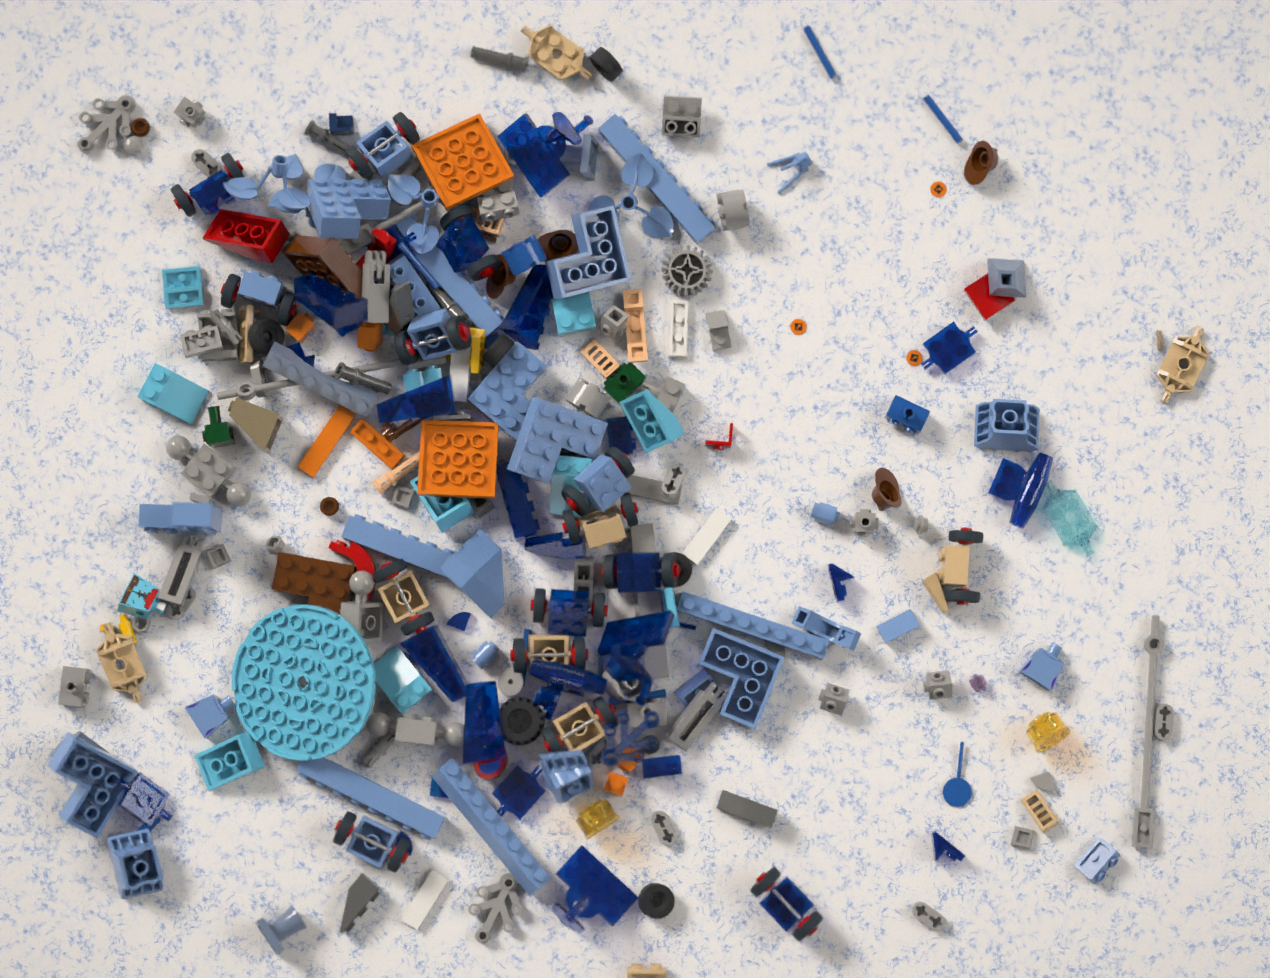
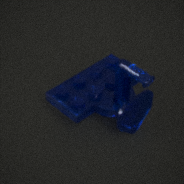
M555 112L552 114L554 126L543 125L537 128L529 115L524 113L497 136L540 198L545 197L570 176V173L560 161L566 149V140L573 145H579L582 142L579 134L589 125L593 124L591 116L585 115L583 120L574 127L563 113Z
M671 610L607 622L597 649L600 656L610 655L605 670L614 680L625 682L638 679L643 685L641 692L635 699L636 703L640 706L646 704L653 681L650 674L638 660L646 653L648 647L665 644L675 616Z
M581 845L556 873L569 886L565 895L567 910L558 903H555L552 909L563 925L580 934L583 932L584 927L577 919H591L599 914L613 927L635 903L638 896Z

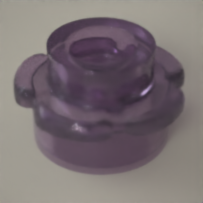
M974 674L969 680L971 687L976 692L985 691V685L987 684L985 678L982 675Z

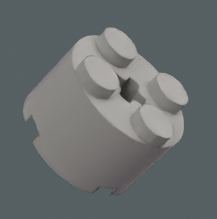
M743 189L716 194L718 205L721 204L718 207L719 218L724 219L721 220L723 231L750 226L749 213L746 207L747 202Z
M579 377L568 394L566 401L584 411L587 415L598 419L612 396L604 391L600 393L598 386L593 383L588 385V381Z
M634 662L613 663L602 675L606 693L611 699L620 701L640 699L645 694V688L649 681L644 667Z

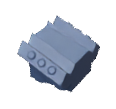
M993 399L992 402L977 404L974 446L980 450L990 448L993 451L1011 450L1018 452L1026 450L1030 453L1038 450L1040 408L1033 404H1027V400Z
M581 750L539 755L542 779L546 788L556 798L558 804L567 802L573 797L586 793L593 788L592 772Z
M148 829L107 837V846L110 850V858L121 899L163 891L161 866L156 846L153 844Z

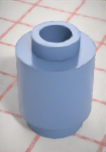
M815 502L810 517L815 518V521L832 526L833 522L837 523L840 512L837 511L838 507Z
M485 641L473 653L474 656L471 659L479 668L483 669L499 655L497 652L499 648L492 641L490 643Z

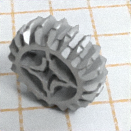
M690 245L686 246V251H683V247L679 246V253L673 249L672 253L674 256L667 254L666 257L670 261L664 260L663 264L667 267L661 268V272L667 273L662 276V279H669L665 285H673L670 288L671 292L677 288V295L681 294V290L685 291V297L688 296V291H691V295L695 296V289L702 293L700 286L707 288L708 285L704 281L710 282L712 278L707 275L713 274V270L707 269L712 266V263H705L708 261L709 256L702 258L704 251L701 250L697 254L696 246L693 248V251H690ZM685 257L683 265L672 267L677 259ZM691 257L699 261L702 269L691 264ZM687 262L689 270L692 271V273L689 272L688 280H686L685 272L682 271V269L685 270ZM672 273L680 275L684 280V285L676 282ZM698 274L702 275L697 283L689 285L691 277L698 276Z

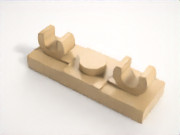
M248 304L239 307V334L243 337L242 340H239V364L260 360L259 357H254L253 355L254 350L248 341V331L253 323L259 321V319L254 318V313H260L261 310L253 309V305Z

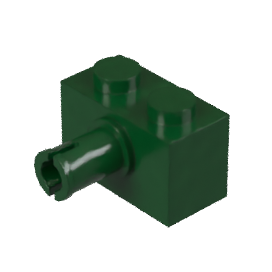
M624 362L617 369L619 373L614 378L610 376L603 383L605 385L603 390L612 396V399L619 406L620 401L627 399L646 380V376L633 363L626 364Z
M220 406L207 408L210 425H204L205 430L202 431L203 441L211 448L235 445L232 425L221 421Z

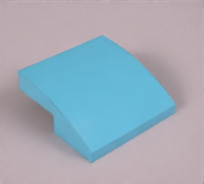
M200 265L162 269L166 309L204 305Z
M673 588L660 590L667 628L679 627Z

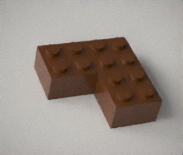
M295 235L281 252L305 279L323 280L346 307L362 309L363 269L352 261L353 257L341 248V243L335 238Z
M279 552L271 590L309 597L308 605L327 608L341 615V603L350 602L352 590L349 581L356 572V566Z

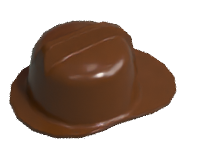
M978 141L974 145L964 167V177L969 184H980L986 178L988 172L996 168L999 160L998 150L991 147L986 141Z
M555 230L537 239L547 257L543 262L575 254L578 250L576 236L569 230Z
M502 254L497 255L501 261V267L489 276L486 281V292L492 299L498 298L504 288L514 283L516 279Z
M886 468L877 469L875 473L876 486L871 495L873 501L877 504L878 510L884 511L891 507H900L902 500L894 474Z

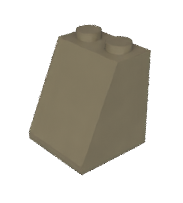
M236 397L235 401L232 400L229 405V416L263 451L270 453L284 418L275 412Z

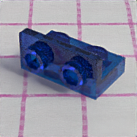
M627 416L607 418L609 448L614 446L626 455H633V450H636L635 438L631 439V431H634Z
M680 755L642 759L644 779L682 774Z

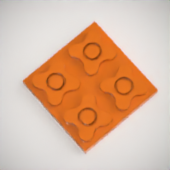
M480 113L412 145L416 157L437 195H439L446 211L514 179L512 170Z
M422 420L417 495L495 499L499 425L492 422Z

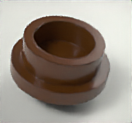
M137 118L131 124V131L137 137H144L150 131V124L144 118Z
M326 497L320 503V510L326 516H333L339 510V503L333 497Z

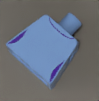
M1053 642L1047 651L1043 648H1038L1018 672L1046 690L1052 691L1064 663L1057 658L1062 648Z
M211 695L186 706L185 709L202 736L207 739L230 718L226 710L234 706L235 703L229 695L222 700H219L216 695Z

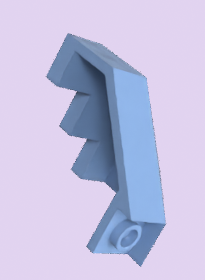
M479 529L458 551L452 554L439 570L455 583L485 614L492 618L505 605L502 551L495 542Z

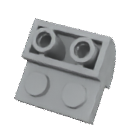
M664 95L662 135L699 138L702 97Z

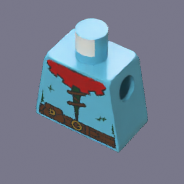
M134 573L118 604L117 611L148 619L152 610L163 614L167 604L158 600L159 588Z

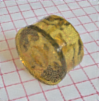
M1046 712L1029 723L1025 734L1035 747V751L1041 753L1064 740L1071 733V730L1065 725L1057 712Z
M599 799L579 812L576 822L584 833L586 840H588L621 817L616 813L608 800L601 801Z

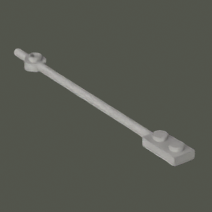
M535 140L522 148L516 146L508 147L504 152V158L508 165L518 166L522 162L523 155L540 147L539 142ZM515 155L517 158L512 160L510 156ZM419 202L370 228L368 223L364 224L359 228L358 238H338L337 240L341 243V248L352 255L371 244V232L376 227L379 230L382 228L385 230L419 212L424 207Z
M419 353L418 361L408 365V369L446 363V357L444 355L424 361ZM397 358L355 367L359 368L362 373L404 364ZM335 370L323 372L324 374L335 378ZM286 379L254 386L252 382L245 381L239 383L236 389L217 392V398L222 400L238 397L248 401L253 399L256 393L300 384Z
M1152 615L1151 635L1144 641V648L1150 655L1140 808H1134L1132 847L1152 848L1155 809H1148L1157 654L1164 648V641L1158 636L1160 616ZM1152 641L1156 642L1155 648H1152L1150 646V643Z

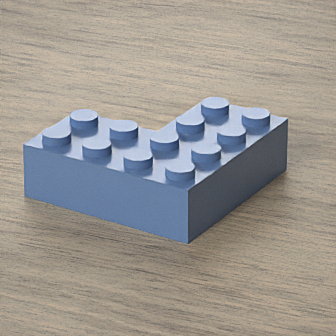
M319 177L308 179L306 194L310 200L309 210L320 238H358L361 219L388 220L391 199L383 181L378 179L361 180L357 178L352 180H343L341 178L323 179Z
M614 205L571 215L579 253L545 261L554 299L566 298L630 281V272Z
M517 341L470 395L468 402L493 423L498 424L502 431L517 442L530 405V401L523 395L545 371L547 365Z
M532 396L507 469L549 484L561 448L596 459L608 423Z
M173 502L172 505L140 504L138 527L144 529V532L158 534V530H163L166 534H178L179 531L186 535H197V532L207 536H216V532L221 533L222 509L212 503Z
M712 628L698 665L733 679L719 715L756 729L785 657Z
M67 732L47 765L55 773L77 784L59 816L66 823L97 839L138 773L130 764Z

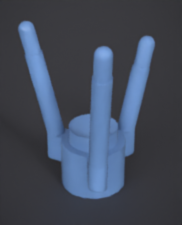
M798 152L792 156L767 163V166H773L792 160L791 163L781 167L780 170L784 171L793 166L797 170L800 169L795 176L778 190V194L786 190L803 173L809 171L808 166L812 165V162L807 152Z

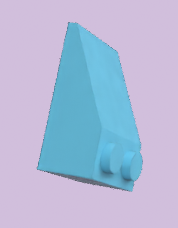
M548 280L559 337L595 330L596 324L589 291L566 298L554 299L550 280Z
M154 363L137 397L192 425L209 390Z
M647 389L619 402L646 453L668 444L685 434L677 417Z
M558 456L551 478L549 514L563 515L562 511L570 509L561 491L566 486L572 485L581 492L573 479L589 466L593 459ZM573 511L575 517H580V515Z
M418 476L410 481L416 493L418 489ZM419 496L441 533L474 513L467 498Z
M397 645L374 663L376 682L401 714H405L434 690Z
M249 732L238 734L194 755L208 791L265 768L256 742Z

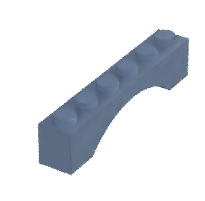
M275 341L263 364V367L365 417L368 416L378 395V392L361 384H350L320 372L303 361L291 349Z

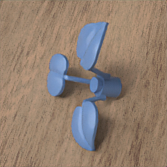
M638 153L625 163L621 171L623 183L633 185L629 195H625L621 199V204L615 206V202L611 197L606 195L598 196L591 202L587 211L614 205L618 221L619 213L616 209L621 207L625 210L635 209L647 215L642 220V228L648 236L654 238L671 237L674 231V223L671 214L666 208L657 205L652 207L649 213L647 210L637 206L638 200L633 195L636 185L638 187H645L653 179V169L642 153Z
M297 154L287 157L283 155L274 156L271 167H268L267 172L257 186L253 180L246 177L234 178L223 183L226 191L233 197L241 200H251L257 197L256 190L261 188L268 175L272 173L275 178L283 177L285 192L280 193L278 196V201L283 207L290 210H304L310 207L309 197L304 191L298 188L290 190L287 188V179H299L303 174V168Z
M322 164L316 168L314 173L315 178H341L346 180L344 168L335 164ZM284 189L276 192L269 202V207L276 208L285 213L296 214L302 211L287 209L279 203L278 196L280 193L285 192ZM306 208V217H309L308 224L312 228H316L311 212Z
M389 174L388 191L396 203L406 206L412 202V199L418 200L421 198V205L426 208L423 225L420 223L413 224L407 231L409 245L418 254H426L436 246L439 239L438 229L433 225L427 226L429 209L436 205V201L443 206L439 195L432 189H426L423 193H419V181L413 176ZM474 198L447 210V212L462 205L471 207Z

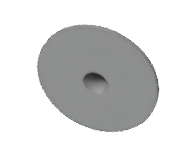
M513 668L505 669L498 680L500 691L506 696L517 695L523 687L522 673H514Z

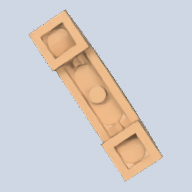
M642 289L623 290L624 312L629 315L626 323L629 363L648 362Z

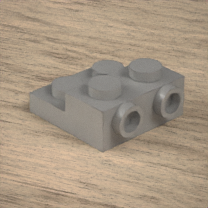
M512 180L477 196L482 222H492L497 219L520 215Z

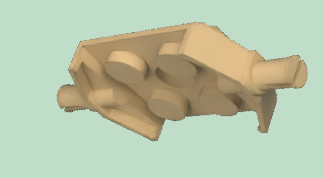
M526 25L522 28L521 33L529 37L530 40L529 58L561 81L576 74H580L587 80L591 78L592 73L583 67L584 48L577 46L555 30L552 25L533 32ZM554 50H559L562 52V56L559 59H554L551 53Z
M1197 326L1191 337H1175L1155 375L1165 388V392L1160 399L1161 402L1168 404L1172 394L1190 393L1209 357V352L1200 342V337L1205 330L1204 328ZM1180 359L1188 361L1189 366L1187 369L1180 368Z
M110 622L102 625L107 636L96 650L112 690L131 693L135 703L143 700L138 687L149 676V673L146 674L132 641L134 636L116 634ZM118 659L125 662L124 669L117 667L116 661Z

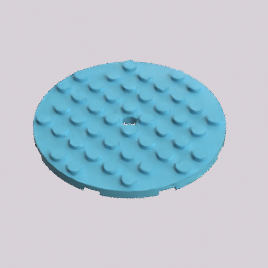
M294 605L269 613L249 630L248 636L243 644L239 646L232 670V690H234L235 708L238 716L251 737L277 756L303 761L330 756L347 746L359 734L372 710L376 690V676L369 648L361 634L348 620L327 608L314 605ZM302 677L308 683L304 688L300 686V679Z

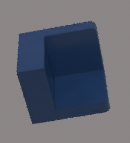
M329 113L330 134L333 136L354 135L353 116H338L337 113Z

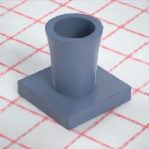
M584 134L583 146L556 142L553 150L554 168L580 167V173L587 180H595L599 143L592 135Z
M292 905L270 924H267L263 917L255 923L276 955L285 950L280 942L296 932L307 928Z

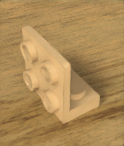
M641 963L631 964V967H627V978H666V967H662L661 963L650 964L651 967H643Z

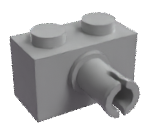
M668 376L661 388L644 381L640 392L647 388L652 395L673 413L685 388V384Z
M63 666L59 705L85 707V704H88L89 692H87V685H90L92 679L89 669Z
M662 698L650 699L651 703H643V699L631 701V704H627L628 727L667 725L666 702H662Z

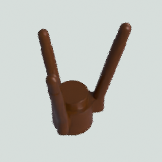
M405 394L388 419L382 424L384 429L380 432L390 443L423 420V418H420L410 424L413 420L409 419L399 427L395 423L390 424L407 396Z

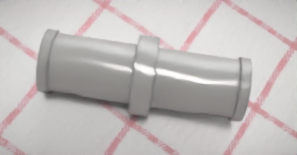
M218 309L208 316L218 326L219 332L221 334L224 333L233 345H236L240 342L239 340L243 339L232 326L233 323L227 321Z
M388 732L378 743L373 744L372 750L362 761L372 768L375 762L382 755L386 754V750L395 741V736H391V732Z

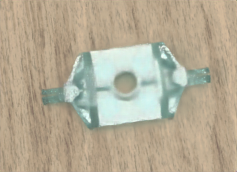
M1052 479L1046 482L1045 485L1051 496L1043 506L1042 511L1045 512L1063 543L1062 545H1080L1087 556L1093 554L1094 551L1089 545V539L1096 530L1097 525L1076 490H1059L1055 487ZM1067 512L1075 514L1076 519L1073 523L1066 521L1065 515Z

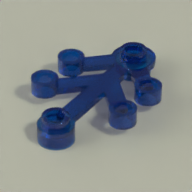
M653 711L647 712L644 715V721L628 735L630 716L627 712H621L618 715L620 743L614 748L616 728L613 725H607L604 729V734L607 737V749L602 752L601 761L608 767L616 766L619 761L642 762L644 760V752L642 750L636 749L633 753L622 752L625 749L635 748L656 749L658 741L655 737H648L646 740L636 739L646 729H654L659 725V715ZM653 716L655 719L649 720L648 717ZM627 717V720L622 721L620 718ZM611 729L614 732L608 733L607 730ZM650 741L655 742L654 745H649L648 743ZM640 754L641 757L636 758L635 755ZM614 755L613 758H608L607 756Z

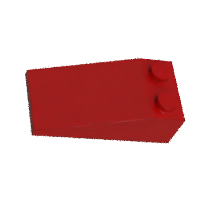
M220 209L202 238L207 242L253 260L272 264L290 236V233L282 220Z

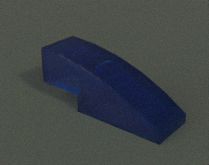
M563 532L525 538V551L536 555L558 559L586 557V545L583 535L580 536L581 541L575 544L571 543L570 538L564 539Z

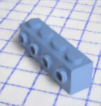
M403 253L386 263V265H390V281L393 280L396 285L403 284L407 280L409 281L413 309L417 316L441 310Z

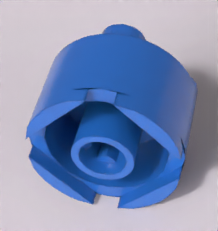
M535 235L528 237L522 242H518L502 252L503 258L514 276L529 270L531 267L547 259Z

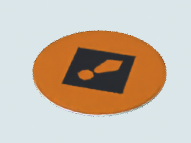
M937 181L931 185L930 190L933 196L942 197L945 195L947 188L943 182Z
M795 319L792 321L790 328L794 334L801 335L806 331L807 326L802 319Z
M911 350L908 352L906 360L910 365L917 366L922 362V354L917 350Z

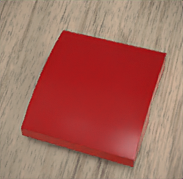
M988 273L963 289L984 321L1016 301L1014 297L990 295Z

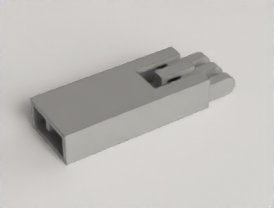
M367 250L365 252L362 277L361 322L389 323L390 265H386L385 251L372 252ZM374 278H377V284H374Z
M186 534L181 546L178 545L158 596L161 602L180 608L184 606L203 556L200 551L204 540L199 539L197 545H195L197 538L192 537L190 543H188L189 535ZM183 556H187L183 562L187 565L186 569L179 568Z
M714 682L710 683L705 691L700 689L665 734L685 751L689 749L722 707L720 704L727 697L728 693L725 691L721 692L722 688L716 687L717 684ZM707 703L710 704L709 707L705 710V706L707 705ZM701 708L705 710L702 715L698 712Z

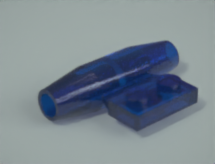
M1039 452L1027 472L1021 465L1005 458L1002 459L988 494L1004 501L1014 500L1010 524L1024 529L1036 510L1048 482L1053 462L1051 456Z
M533 659L529 670V675L546 682L547 688L584 697L585 693L604 695L608 679L586 669L555 661Z

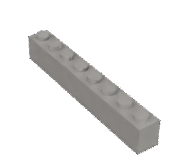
M653 523L630 527V530H627L628 542L632 541V549H629L630 561L634 560V568L631 569H658ZM631 573L632 580H636V587H633V597L638 599V606L635 607V616L640 618V626H637V636L642 638V645H638L639 656L644 657V664L640 665L646 670L648 679L669 677L658 573Z

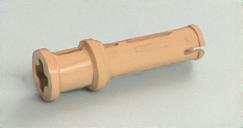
M420 451L392 471H386L385 475L376 481H371L380 495H383V492L392 485L396 486L399 479L419 466ZM415 461L414 464H412L411 466H409V467H408L407 469H405L404 471H401L403 468H405L406 466H408L409 464H411L412 462Z

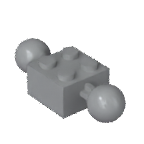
M174 436L168 440L166 444L167 454L172 459H184L188 462L180 474L209 497L214 499L220 490L223 489L226 492L228 502L233 506L242 507L250 501L251 491L249 487L244 483H233L229 480L237 468L206 444H203L195 454L191 451V445L187 438Z
M357 571L351 576L349 581L351 590L356 594V599L353 602H342L340 614L358 630L366 643L382 641L383 603L366 601L367 594L374 587V579L366 571Z
M376 712L369 716L366 723L367 730L371 735L382 737L388 732L396 733L395 741L436 745L437 738H442L448 745L458 747L463 745L468 738L467 728L462 723L452 722L446 727L438 726L439 722H434L435 718L422 716V720H416L415 715L403 714L402 718L398 717L397 721H392L386 714Z

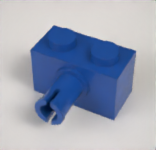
M895 395L885 418L888 419V423L894 426L899 424L905 427V431L915 435V433L919 434L930 411Z

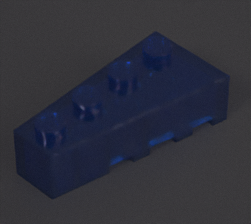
M538 264L532 267L500 326L503 332L527 349H539L540 344L538 340L540 334L543 335L545 329L543 324L546 316H549L550 301L554 299L546 265Z
M311 273L294 278V299L334 330L343 329L346 326L368 320V299L364 297L356 298V294L351 291L347 294L342 291V287L328 285V281Z
M452 374L376 404L379 423L456 413L457 407Z
M509 462L497 465L496 474L508 511L514 538L516 541L538 535L537 530L541 529L538 519H534L532 515L535 508L533 501H528L527 494L530 491L527 482L523 483L522 474L508 470Z
M433 625L400 643L452 703L458 702L473 693L438 625Z
M496 681L467 684L463 764L506 758Z

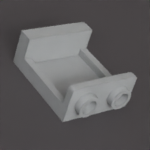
M222 309L221 314L227 321L233 323L232 326L238 332L237 314L232 312V309ZM203 310L202 314H197L199 330L208 325L216 326L208 317L212 314L213 310ZM222 333L220 337L223 349L198 355V359L201 362L239 360V344L233 345Z

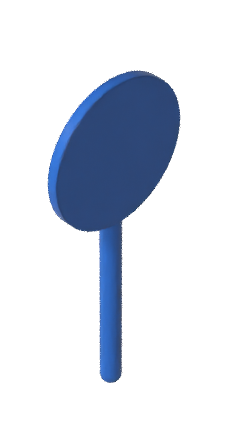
M963 741L960 742L957 778L950 779L943 787L945 801L955 807L967 804L972 795L971 786L966 780L961 778Z

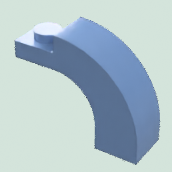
M799 606L791 623L813 635L830 640L829 642L853 651L862 634Z

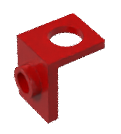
M730 423L728 442L706 440L705 446H713V450H724V447L731 448L733 423Z

